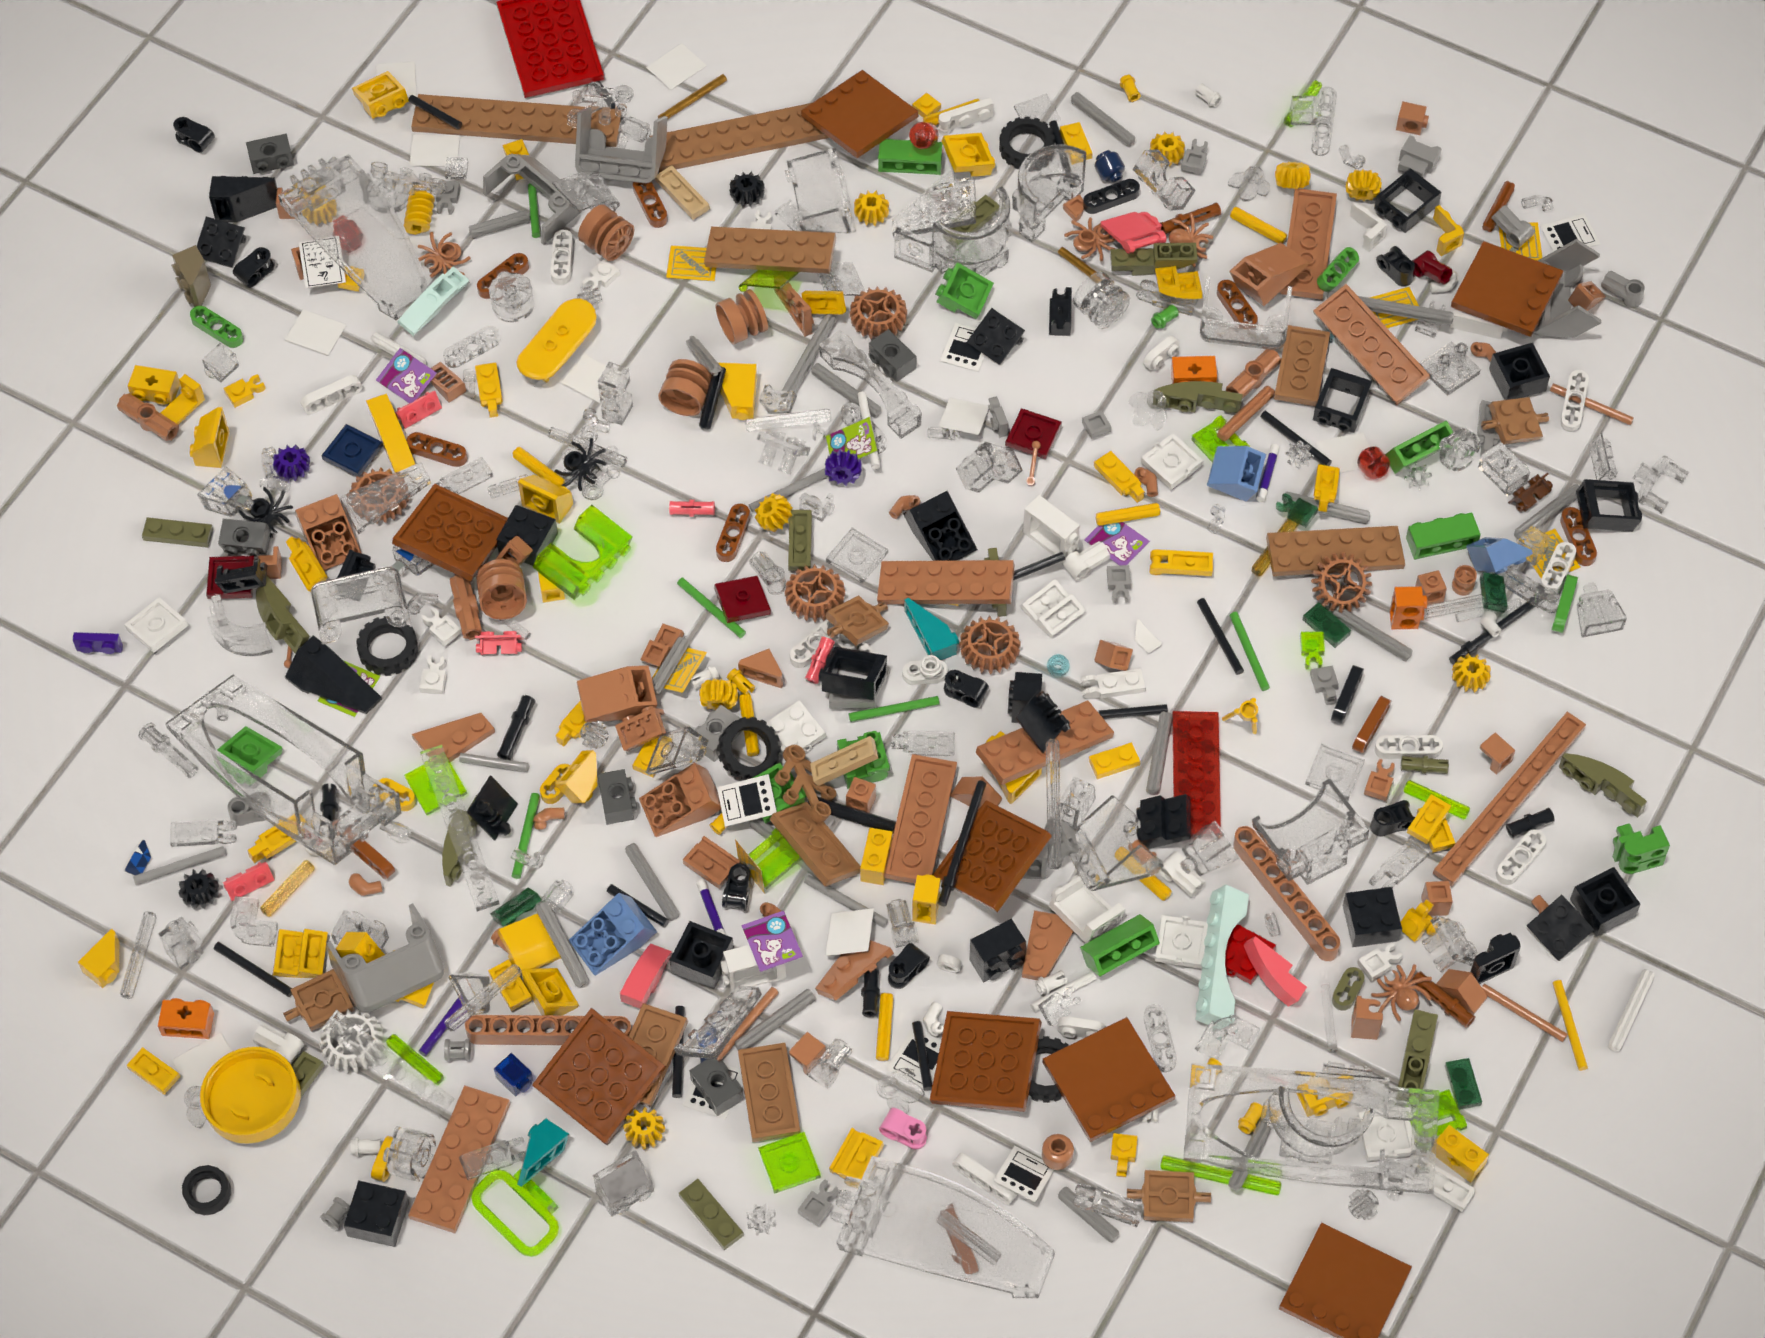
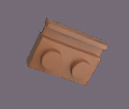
M705 836L683 859L685 866L718 889L728 880L730 868L737 863H741L739 859Z

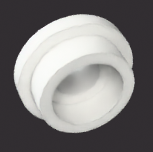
M927 655L920 661L919 670L926 677H935L941 672L942 663L936 656ZM928 666H933L934 668H933V669H928L927 667H928Z

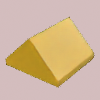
M558 968L524 969L522 971L524 985L531 994L532 1000L541 1015L563 1016L579 1006Z

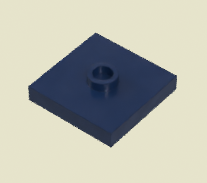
M346 424L321 456L322 460L354 476L360 477L381 450L383 443Z

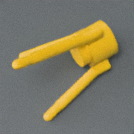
M1251 698L1243 702L1239 708L1223 716L1222 720L1226 721L1239 715L1241 719L1251 721L1252 733L1256 734L1258 721L1255 717L1258 713V706L1255 703L1256 699Z

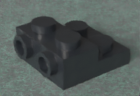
M1187 794L1167 799L1159 795L1140 800V807L1136 809L1140 828H1137L1136 834L1138 840L1148 849L1191 839L1190 797Z
M1510 932L1505 935H1496L1490 940L1487 951L1478 954L1474 958L1470 971L1479 984L1514 968L1521 947L1519 939Z

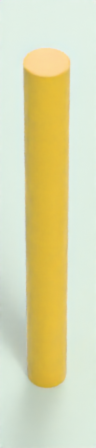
M1556 980L1552 984L1578 1070H1586L1588 1068L1563 983L1562 980Z

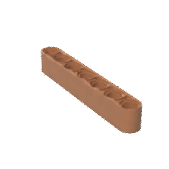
M1239 827L1235 832L1233 842L1235 852L1317 956L1324 961L1334 960L1338 955L1340 947L1339 936L1251 827ZM1240 839H1247L1249 842H1242ZM1255 856H1259V857H1262L1263 859H1262V860H1257V859H1255L1254 857H1255ZM1267 874H1275L1277 877L1272 878ZM1287 891L1291 895H1284L1281 892ZM1296 909H1302L1305 912L1299 913L1296 911ZM1309 927H1317L1319 930L1313 931ZM1323 945H1331L1333 948L1327 949Z
M473 1015L466 1020L465 1030L470 1042L477 1045H563L571 1034L568 1030L576 1028L584 1016ZM603 1016L617 1028L626 1029L624 1033L629 1036L631 1024L626 1017ZM476 1027L482 1028L479 1032H472ZM498 1028H506L503 1032H496ZM523 1028L530 1029L528 1032L525 1033L519 1032ZM547 1028H553V1029H554V1030H553L552 1032H550V1033H545V1032H543V1031H544L545 1029H547Z

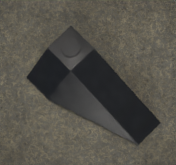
M314 635L297 650L285 675V679L302 692L307 694L310 692L319 695L322 699L339 702L342 706L367 714L382 700V697L330 647Z

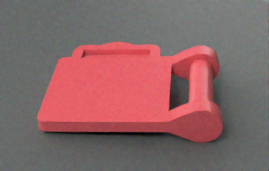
M1132 212L1101 221L1100 226L1115 238L1128 254L1133 253L1135 249L1154 243H1165L1167 240L1164 231L1161 230V223L1148 212Z

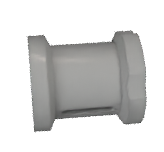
M445 1039V1061H449L450 1058H465L466 1061H470V1039L457 1042Z
M335 1197L333 1205L320 1218L329 1227L338 1230L340 1228L339 1224L347 1215L350 1205L341 1198Z

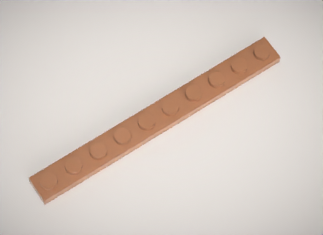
M1566 712L1435 867L1433 874L1443 881H1449L1452 887L1581 734L1586 724L1569 712Z

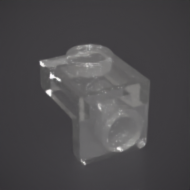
M766 384L759 401L768 414L791 413L797 395L794 391H774L770 384Z

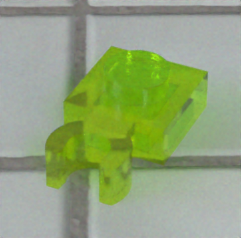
M1301 632V656H1307L1305 668L1309 669L1310 662H1316L1318 668H1321L1323 663L1321 656H1324L1325 652L1324 633Z

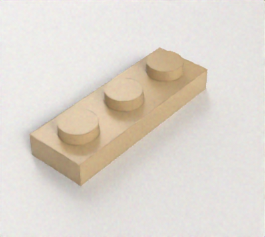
M672 165L657 174L655 181L692 220L710 210L708 202Z
M871 736L866 737L810 763L814 783L820 786L878 759L875 740Z

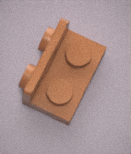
M649 706L642 709L641 714L627 716L622 719L623 722L615 725L624 751H630L666 734L661 715L665 714L663 709Z

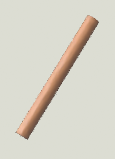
M1553 383L1550 391L1565 397L1567 389ZM1578 396L1569 398V400L1576 403H1581V399ZM1587 397L1585 398L1584 406L1628 425L1632 424L1634 417Z
M1485 983L1483 984L1482 989L1489 998L1563 1042L1568 1034Z
M771 987L713 1054L718 1061L723 1059L735 1045V1041L742 1037L778 995L777 989Z

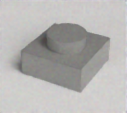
M1102 410L1082 418V424L1091 439L1111 432V425Z

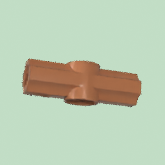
M1272 348L1266 349L1255 360L1249 361L1245 365V370L1226 387V391L1243 394V399L1252 389L1260 387L1262 380L1280 364L1281 358L1278 352Z
M130 393L124 394L119 399L117 404L118 410L138 422L143 430L152 431L165 441H172L177 436L178 424L156 411L153 404L144 403Z
M455 574L454 577L450 578V585L454 596L453 603L456 616L460 621L463 638L473 640L476 639L475 636L481 635L482 632L480 619L478 618L479 610L475 594L473 595L470 581Z

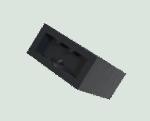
M1410 168L1376 196L1374 209L1379 215L1392 222L1396 228L1406 233L1439 205L1442 192ZM1405 189L1424 202L1408 217L1389 203Z
M1331 368L1315 406L1313 420L1322 425L1339 428L1341 431L1355 433L1370 395L1373 381ZM1330 388L1360 397L1353 415L1323 406Z
M1584 479L1576 490L1582 524L1585 529L1633 532L1642 520V511L1639 509L1638 493L1635 491L1634 482ZM1596 497L1621 499L1624 516L1600 514Z
M835 646L831 655H828L826 658L825 667L821 668L819 672V682H822V691L874 701L887 675V655ZM839 669L867 673L868 676L866 679L837 674Z

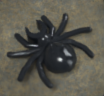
M590 438L587 455L580 444L571 442L583 454L578 451H571L564 457V467L572 472H562L555 469L554 472L561 476H573L561 486H569L578 477V489L582 491V476L589 483L595 484V480L592 479L598 478L592 473L593 470L598 469L602 471L596 463L604 466L607 463L594 459L601 453L606 452V449H601L591 455L593 438Z
M264 487L263 491L268 495L270 503L264 498L252 500L249 511L255 518L247 516L242 510H239L238 513L249 521L266 523L272 532L277 533L273 528L275 523H280L284 527L280 518L286 523L290 522L285 515L278 512L293 509V506L288 505L278 508L284 497L285 490L281 491L280 497L274 505L271 492Z

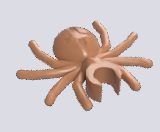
M1190 213V232V228L1182 221L1172 219L1173 223L1181 225L1186 230L1174 229L1169 234V242L1196 243L1197 256L1207 259V255L1201 254L1206 252V248H1201L1199 244L1202 242L1208 244L1209 241L1206 238L1213 239L1214 237L1209 234L1199 233L1209 226V223L1203 224L1195 231L1194 216Z
M1091 217L1088 219V229L1072 220L1071 223L1082 230L1070 231L1064 234L1065 237L1079 234L1074 238L1073 245L1080 252H1087L1093 247L1089 253L1081 256V259L1091 256L1097 247L1100 261H1103L1101 246L1109 251L1110 249H1116L1106 245L1116 241V239L1110 238L1109 233L1103 235L1106 230L1100 226L1101 223L1092 230Z
M430 232V241L434 250L424 245H418V248L430 252L419 257L417 260L420 262L425 259L424 266H427L429 263L434 264L433 267L429 268V272L432 273L430 274L431 278L436 276L442 268L443 273H447L446 266L451 269V265L463 264L471 259L468 256L463 260L456 261L461 255L460 246L453 242L443 243L452 235V232L443 236L437 247L434 241V234Z
M1413 964L1407 979L1400 965H1397L1396 968L1402 978L1395 970H1392L1396 976L1393 981H1389L1384 975V980L1389 987L1380 978L1377 979L1378 984L1388 992L1371 993V996H1389L1381 1005L1378 1013H1382L1392 999L1391 1008L1393 1015L1398 1021H1401L1395 1002L1402 1010L1415 1009L1419 1002V996L1414 989L1424 994L1427 1000H1431L1427 991L1413 984L1430 981L1432 977H1422L1410 981L1416 971L1415 964Z

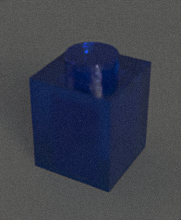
M512 1053L494 1068L496 1079L515 1097L520 1092L524 1093L532 1085L533 1077L531 1071Z

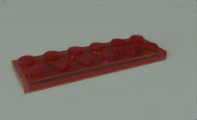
M1173 711V797L1187 794L1190 797L1191 838H1220L1219 712Z

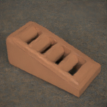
M442 362L431 367L435 372L441 370L430 383L448 403L466 392L465 383ZM444 374L446 375V376H444L443 378L437 380V379H438L439 377H441L442 375H444Z
M515 536L507 543L495 560H511L520 567L533 550L520 537Z

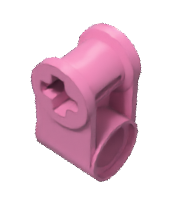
M897 1108L889 1110L879 1127V1131L885 1137L902 1143L911 1149H920L927 1142L925 1124Z

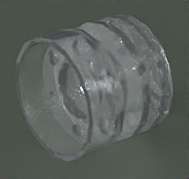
M1100 271L1088 277L1080 285L1073 297V304L1081 313L1088 315L1089 320L1094 322L1097 328L1105 329L1121 318L1127 310L1131 298L1120 286L1115 285L1114 280L1105 272Z

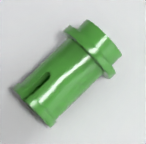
M1169 305L1160 313H1154L1151 318L1153 326L1157 329L1164 328L1166 323L1179 316L1178 309L1174 305Z

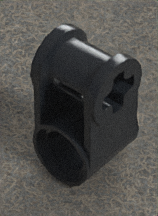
M179 117L173 123V127L177 131L175 134L177 142L192 148L198 153H202L215 138L210 128L187 117Z
M1393 246L1386 254H1380L1376 257L1379 268L1395 281L1397 285L1404 287L1412 283L1415 264L1399 247Z
M264 247L255 249L250 255L235 265L233 275L248 288L254 287L274 269L270 251Z
M950 670L945 675L943 689L946 696L961 701L970 707L978 708L984 699L989 685L980 678L972 677L959 670Z
M1402 800L1376 809L1370 824L1372 833L1382 837L1408 830V827L1415 819L1409 809V801Z
M737 863L730 868L727 884L723 892L722 908L731 906L746 911L751 886V875L749 867L745 864ZM739 875L745 876L743 880L735 879Z
M913 943L907 944L889 965L888 983L895 989L907 986L926 967L930 956Z

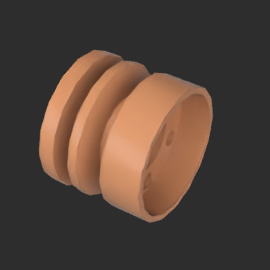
M603 204L596 206L586 215L580 225L578 238L579 241L592 250L595 249V252L606 260L614 261L626 251L633 239L635 230L634 225L623 217L618 216L617 213Z
M751 289L744 291L743 294H737L736 303L732 298H727L717 302L715 305L720 326L727 339L733 345L748 338L747 330L753 336H756L758 331L763 333L768 330L764 308Z
M687 359L673 361L659 391V401L668 410L679 415L695 416L699 414L706 399L712 374L703 365Z
M497 559L484 564L479 569L476 577L480 607L485 615L500 620L510 619L519 615L527 603L523 572L519 565L511 560Z

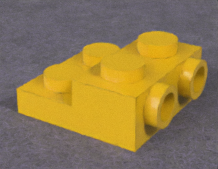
M389 71L352 87L354 95L363 104L364 110L372 119L383 117L388 111L402 108L409 102L405 88Z
M982 133L943 136L941 142L955 173L969 171L972 177L991 175L992 170L995 168V159L991 156L988 143L984 140Z

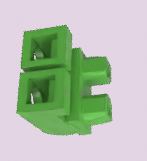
M865 732L863 736H858L857 740L847 741L846 739L837 740V751L869 736L875 740L878 759L843 775L847 789L850 788L854 777L873 783L884 780L888 776L887 771H890L880 732Z
M1630 823L1617 827L1616 833L1618 836L1614 837L1612 841L1615 846L1612 857L1615 862L1619 861L1618 865L1622 872L1634 874L1664 864L1670 844L1661 825L1653 827L1650 835L1644 837L1641 831L1634 832Z

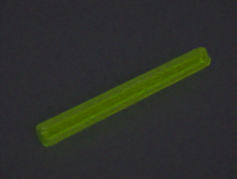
M1163 1155L1160 1164L1163 1170L1194 1172V1177L1224 1184L1229 1183V1179L1234 1170ZM1248 1174L1242 1188L1279 1195L1281 1182Z

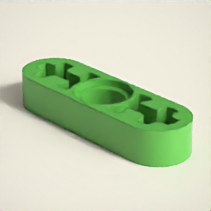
M1351 247L1344 248L1318 276L1317 284L1321 290L1325 292L1332 291L1358 263L1359 255L1355 249ZM1348 256L1349 261L1346 263L1344 259ZM1334 265L1341 269L1342 274L1335 270ZM1330 276L1332 279L1330 282H1327V278Z
M196 306L190 311L192 324L230 348H236L242 344L243 335L239 327L205 306ZM216 323L222 324V327L218 330L211 329L212 325Z
M1567 574L1552 631L1563 633L1578 580L1576 576Z

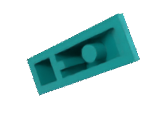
M910 598L904 599V611L927 655L936 656L939 660L957 655L959 640L956 633L951 632L947 624Z
M547 1118L538 1125L534 1124L528 1132L529 1141L517 1184L520 1187L526 1184L565 1149L569 1133Z

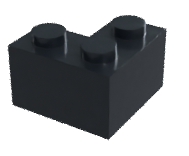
M1015 672V680H1010L1008 714H1012V723H1019L1015 717L1039 689L1041 690L1042 674Z

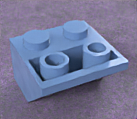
M1218 446L1215 451L1207 486L1243 501H1248L1257 492L1266 454L1248 446Z
M1484 537L1466 546L1475 570L1485 571V573H1503L1508 570L1507 566L1521 564L1527 560L1526 557L1533 554L1531 549L1505 538Z

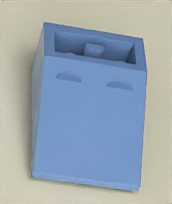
M618 893L569 939V942L596 976L641 948L657 931L632 897Z

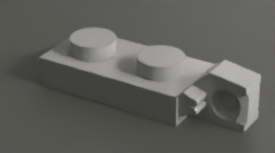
M1482 400L1479 407L1476 439L1477 444L1482 445L1480 456L1489 458L1493 447H1497L1500 438L1494 428L1483 430L1481 427L1482 421L1492 420V414L1488 406L1491 402Z

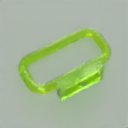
M521 1169L513 1176L505 1170L492 1171L474 1188L471 1196L472 1205L518 1252L530 1257L539 1255L558 1235L559 1225L553 1213L559 1207L532 1179L522 1187L517 1185ZM503 1180L549 1225L548 1233L535 1246H527L482 1202L481 1195L494 1181Z

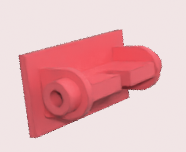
M434 390L430 393L426 392L425 395L402 408H397L398 411L395 414L398 420L401 419L403 427L406 429L442 409Z
M485 631L481 632V635L475 636L477 641H480V644H476V653L481 655L497 654V646H501V654H517L522 652V643H518V640H523L521 635H517L516 631H504L503 635H494V632Z
M258 862L257 865L246 869V873L242 874L240 872L230 878H226L223 885L231 901L275 881L267 862Z

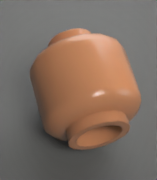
M1053 1134L1047 1137L1043 1142L1041 1154L1046 1166L1054 1170H1062L1070 1165L1074 1154L1071 1140L1062 1134Z

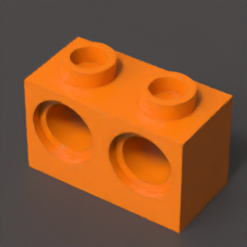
M1422 586L1394 588L1389 609L1391 630L1419 628L1420 620H1424V609L1427 608V596L1423 595Z

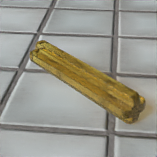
M304 860L260 907L261 912L267 917L272 916L314 871V865L308 860Z

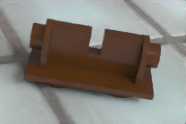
M1549 473L1541 477L1539 474L1532 477L1528 481L1529 486L1526 488L1522 486L1512 493L1514 498L1508 503L1510 504L1515 501L1517 510L1519 512H1526L1537 503L1533 494L1540 500L1552 491L1553 484L1545 479Z

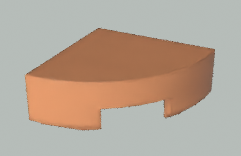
M1080 194L1063 204V210L1076 222L1081 218L1084 211L1083 199Z

